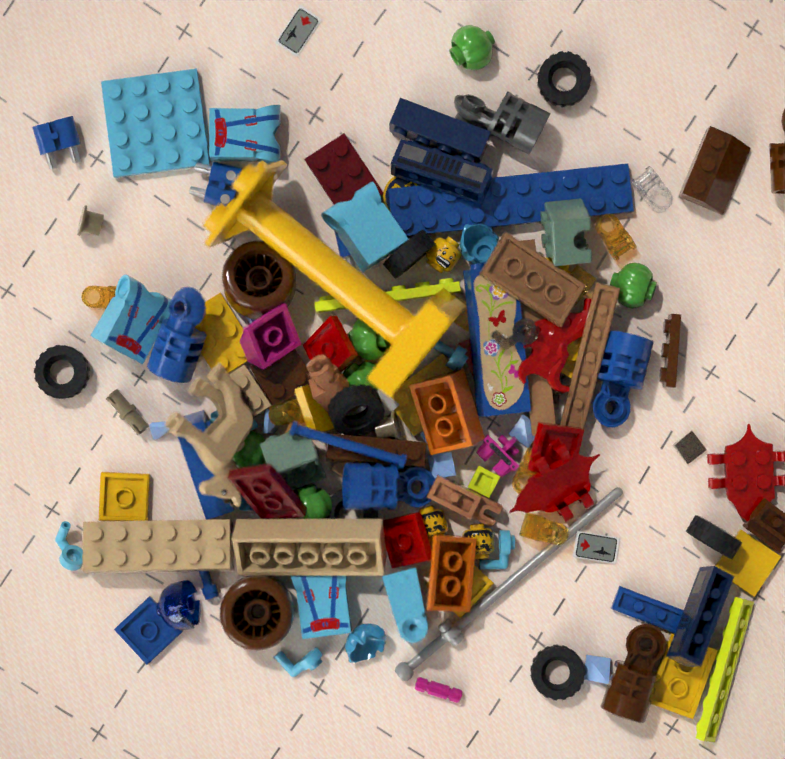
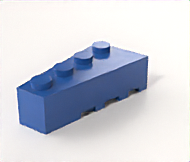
M204 410L184 416L201 432H204L211 425V422L207 420ZM177 436L205 519L208 520L233 512L234 506H231L230 503L225 504L222 498L213 495H203L199 491L201 482L209 480L214 475L204 465L193 445L186 438Z

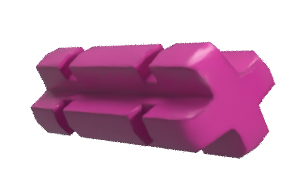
M417 678L415 690L423 693L427 691V694L443 699L449 698L450 701L456 703L460 702L462 690L454 687L451 689L450 686L434 681L428 682V679Z

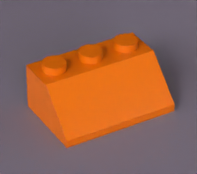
M464 369L440 374L409 385L430 455L473 446L485 439Z
M434 535L427 610L470 612L477 538Z

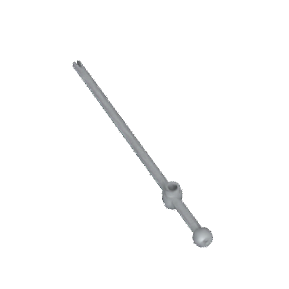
M619 487L612 490L458 621L452 623L449 618L444 620L438 626V629L442 632L439 637L408 663L401 662L396 666L395 673L402 681L411 679L414 674L413 670L446 642H450L453 646L459 644L464 639L461 630L567 542L577 531H580L623 494V490Z

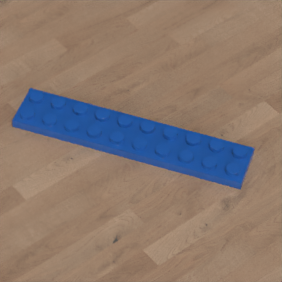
M628 163L492 178L482 205L423 185L388 189L390 213L406 236H414L422 229L427 234L463 231L465 224H484L491 228L541 222L540 212L545 211V202L582 199L590 217L631 213L634 211Z

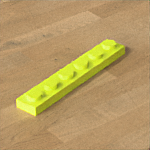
M453 278L439 280V284L430 285V282L427 281L415 283V288L406 289L405 285L392 286L391 291L386 293L399 302L433 297L442 288H445L451 294L460 293L461 290L459 281L454 282ZM331 295L319 297V301L314 302L316 313L347 309Z
M735 597L730 605V616L723 630L722 645L716 654L717 663L709 680L710 688L708 695L703 701V713L696 726V739L706 742H715L754 601Z

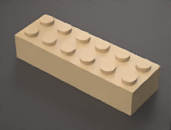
M230 519L83 522L82 571L87 573L233 571V522Z
M383 519L236 520L232 542L238 575L384 576L387 553Z

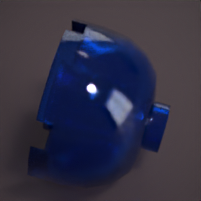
M184 580L170 584L164 588L159 597V602L156 605L157 613L166 625L173 629H193L200 622V600L195 601L193 593L198 592L191 581Z

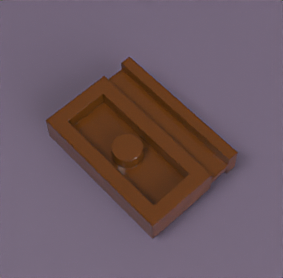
M763 498L749 516V521L742 526L781 553V548L785 544V513Z

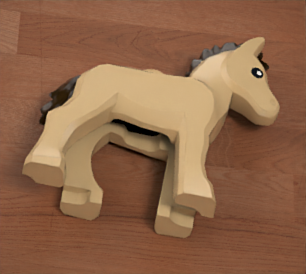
M218 363L211 369L206 378L210 382L216 383L220 389L213 387L201 378H197L189 387L188 392L193 396H204L212 400L217 408L219 417L204 432L193 426L179 412L172 413L165 422V426L170 430L168 433L186 438L193 445L204 465L213 473L214 476L201 482L199 491L203 495H213L222 498L225 504L230 503L231 506L239 507L242 495L228 480L227 476L229 470L239 469L237 463L232 458L245 444L244 440L253 425V410L249 397L246 398L245 392L241 390L239 385L233 382L224 366Z

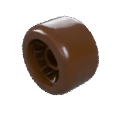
M264 241L244 243L230 253L223 266L222 283L226 299L237 313L255 320L283 303L288 307L296 291L295 267ZM261 280L264 281L266 285L262 287H256L254 286V283L256 281Z
M249 575L241 578L229 588L220 606V622L227 637L239 647L253 651L266 650L279 644L291 629L295 615L294 601L285 585L270 576ZM254 605L264 607L265 614L262 617L253 615L252 607Z

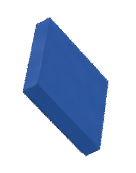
M151 596L114 629L146 665L183 632Z

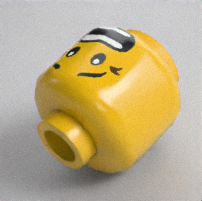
M449 236L446 240L439 237L434 241L436 245L426 252V258L428 259L426 263L442 274L443 271L450 272L462 254L457 249L460 244Z

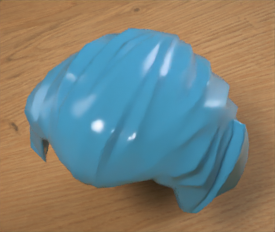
M465 224L460 239L462 256L465 260L471 261L472 264L486 263L499 241V236L487 225Z
M362 624L355 627L348 635L345 644L348 661L356 663L376 657L377 650L383 652L384 645L386 644L385 631L376 624Z

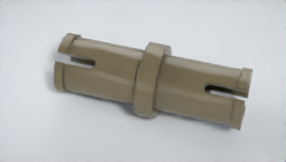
M118 389L114 390L106 398L120 414L119 418L125 420L137 435H140L149 427V424L136 412L134 404L130 405Z

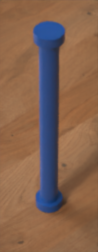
M293 421L289 433L291 436L295 434L393 463L401 469L404 468L407 458L406 454H401L400 456L298 425L296 421Z

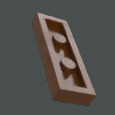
M670 314L668 319H664L663 333L667 334L666 343H662L661 357L665 358L664 367L660 368L659 381L663 382V387L667 388L676 387L681 314Z

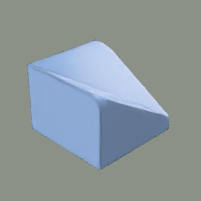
M451 451L427 456L430 472L435 479L437 475L444 478L456 475Z

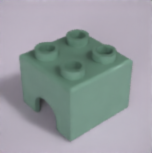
M571 199L545 202V211L540 212L541 225L544 226L545 233L541 234L542 247L545 248L546 257L551 258L554 266L592 262V249H588V244H586V239L584 238V230H591V217L583 200Z
M289 430L288 433L280 436H270L265 442L260 443L266 463L274 466L293 491L327 477L312 439L296 434L291 436L289 435Z

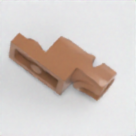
M318 355L307 366V370L310 372L308 375L311 377L309 384L313 398L328 412V404H330L331 398L336 393L342 391V389L348 388L349 384L344 375L325 355Z
M437 475L427 494V498L469 519L473 518L490 527L495 524L496 520L494 517L484 513V511L488 509L500 514L502 504L440 475Z

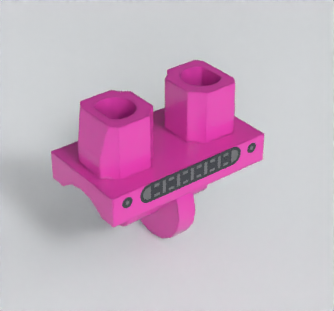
M502 434L497 439L503 445L501 448L487 435L482 440L483 444L476 453L485 462L495 453L501 460L492 469L501 478L511 470L515 471L519 465L506 451L508 450L515 456L519 450L513 444L518 439L513 436L508 440Z

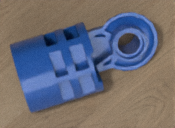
M183 287L174 294L169 303V319H165L161 323L147 364V368L153 374L172 382L188 383L191 381L206 339V333L195 328L202 321L206 309L204 298L195 288Z
M609 331L597 378L603 382L600 393L593 402V412L600 424L615 428L622 425L628 419L631 407L628 398L630 389H643L654 341L630 333ZM609 401L613 405V410L610 414L606 409Z
M346 463L342 476L343 506L345 510H368L369 507H373L374 510H381L382 507H387L388 510H395L398 501H403L413 507L425 506L432 501L427 498V494L435 478L431 472L420 467L410 468L405 472H398L396 464H389L387 467H383L381 463H376L374 466H370L369 463ZM415 480H418L421 484V489L417 493L411 491V484Z

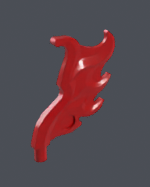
M590 298L584 299V307L580 313L570 312L562 327H558L548 319L537 320L533 323L531 328L538 327L540 332L528 339L523 348L532 347L531 355L523 360L518 368V377L523 384L526 383V376L536 374L546 379L552 389L564 393L569 392L570 388L562 385L559 377L569 356L567 346L583 335L591 303Z

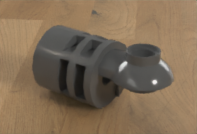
M508 91L496 112L486 107L485 103L474 95H457L454 99L457 110L456 119L474 126L478 122L487 127V130L492 135L510 143L511 146L527 154L531 153L551 114L532 103L524 101L522 98L514 96ZM518 118L522 119L519 127H516L515 124Z

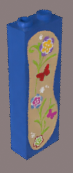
M485 263L470 265L471 270H463L477 414L478 416L487 417L530 412L528 376H526L525 384L518 377L519 365L526 359L525 348H523L524 334L521 303L479 275Z

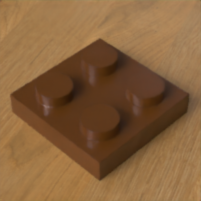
M296 349L265 369H261L253 364L249 366L274 408L295 396V389L310 385L309 379L311 377L308 375L310 372L307 370Z

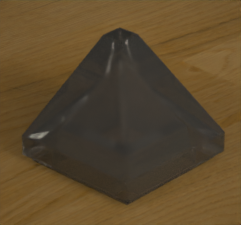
M690 431L673 444V447L686 464H689L707 450L693 431Z

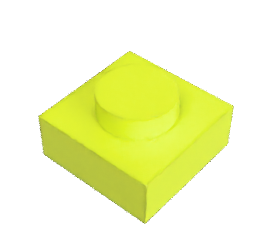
M478 465L467 487L490 498L500 476Z

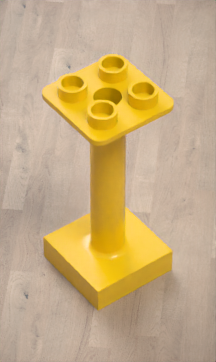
M262 160L256 167L249 164L232 185V188L240 193L238 198L231 200L226 206L220 203L205 220L203 227L211 232L204 244L211 248L232 239L239 233L247 230L252 231L391 344V348L366 379L387 396L391 397L408 380L466 305L445 288H442L427 301L417 315H413L272 201L274 183L287 166L284 161L281 160L267 164Z

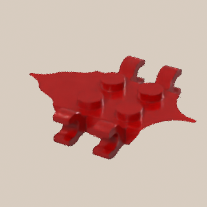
M748 424L747 431L742 439L732 445L725 446L724 453L707 454V464H724L725 477L708 478V488H726L727 499L734 504L738 514L748 522L749 516L763 498L769 502L775 498V486H785V475H774V461H785V450L773 451V444L759 440L753 434L751 425Z
M559 438L550 443L559 459L549 466L545 458L541 457L538 451L532 454L530 459L537 468L538 473L528 478L527 484L519 493L516 504L509 513L515 511L529 513L538 510L548 513L557 511L564 521L567 522L574 518L568 505L578 500L580 503H583L585 509L594 505V502L588 493L591 487L589 471L592 463L600 454L584 457L575 450L569 452L566 445L562 444Z

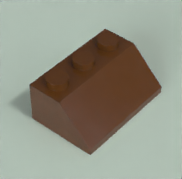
M709 126L705 130L678 197L723 215L751 148L735 136Z

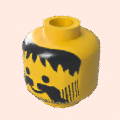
M433 505L419 509L429 542H433L434 535H444L448 531L449 527L443 510H434Z
M483 523L471 524L470 529L462 533L464 537L477 538L475 559L489 558V554L494 552L493 530L484 528Z

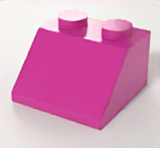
M285 303L244 328L240 344L249 363L265 369L301 345Z

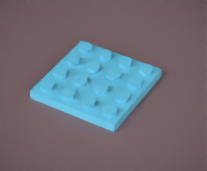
M197 69L101 81L114 178L199 167L195 166L197 162L210 165Z

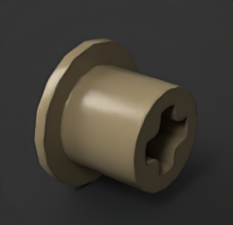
M84 205L77 235L80 236L81 232H86L99 236L104 215L87 211V205Z
M392 411L390 417L383 418L380 424L375 426L377 438H396V440H401L400 424L395 411Z

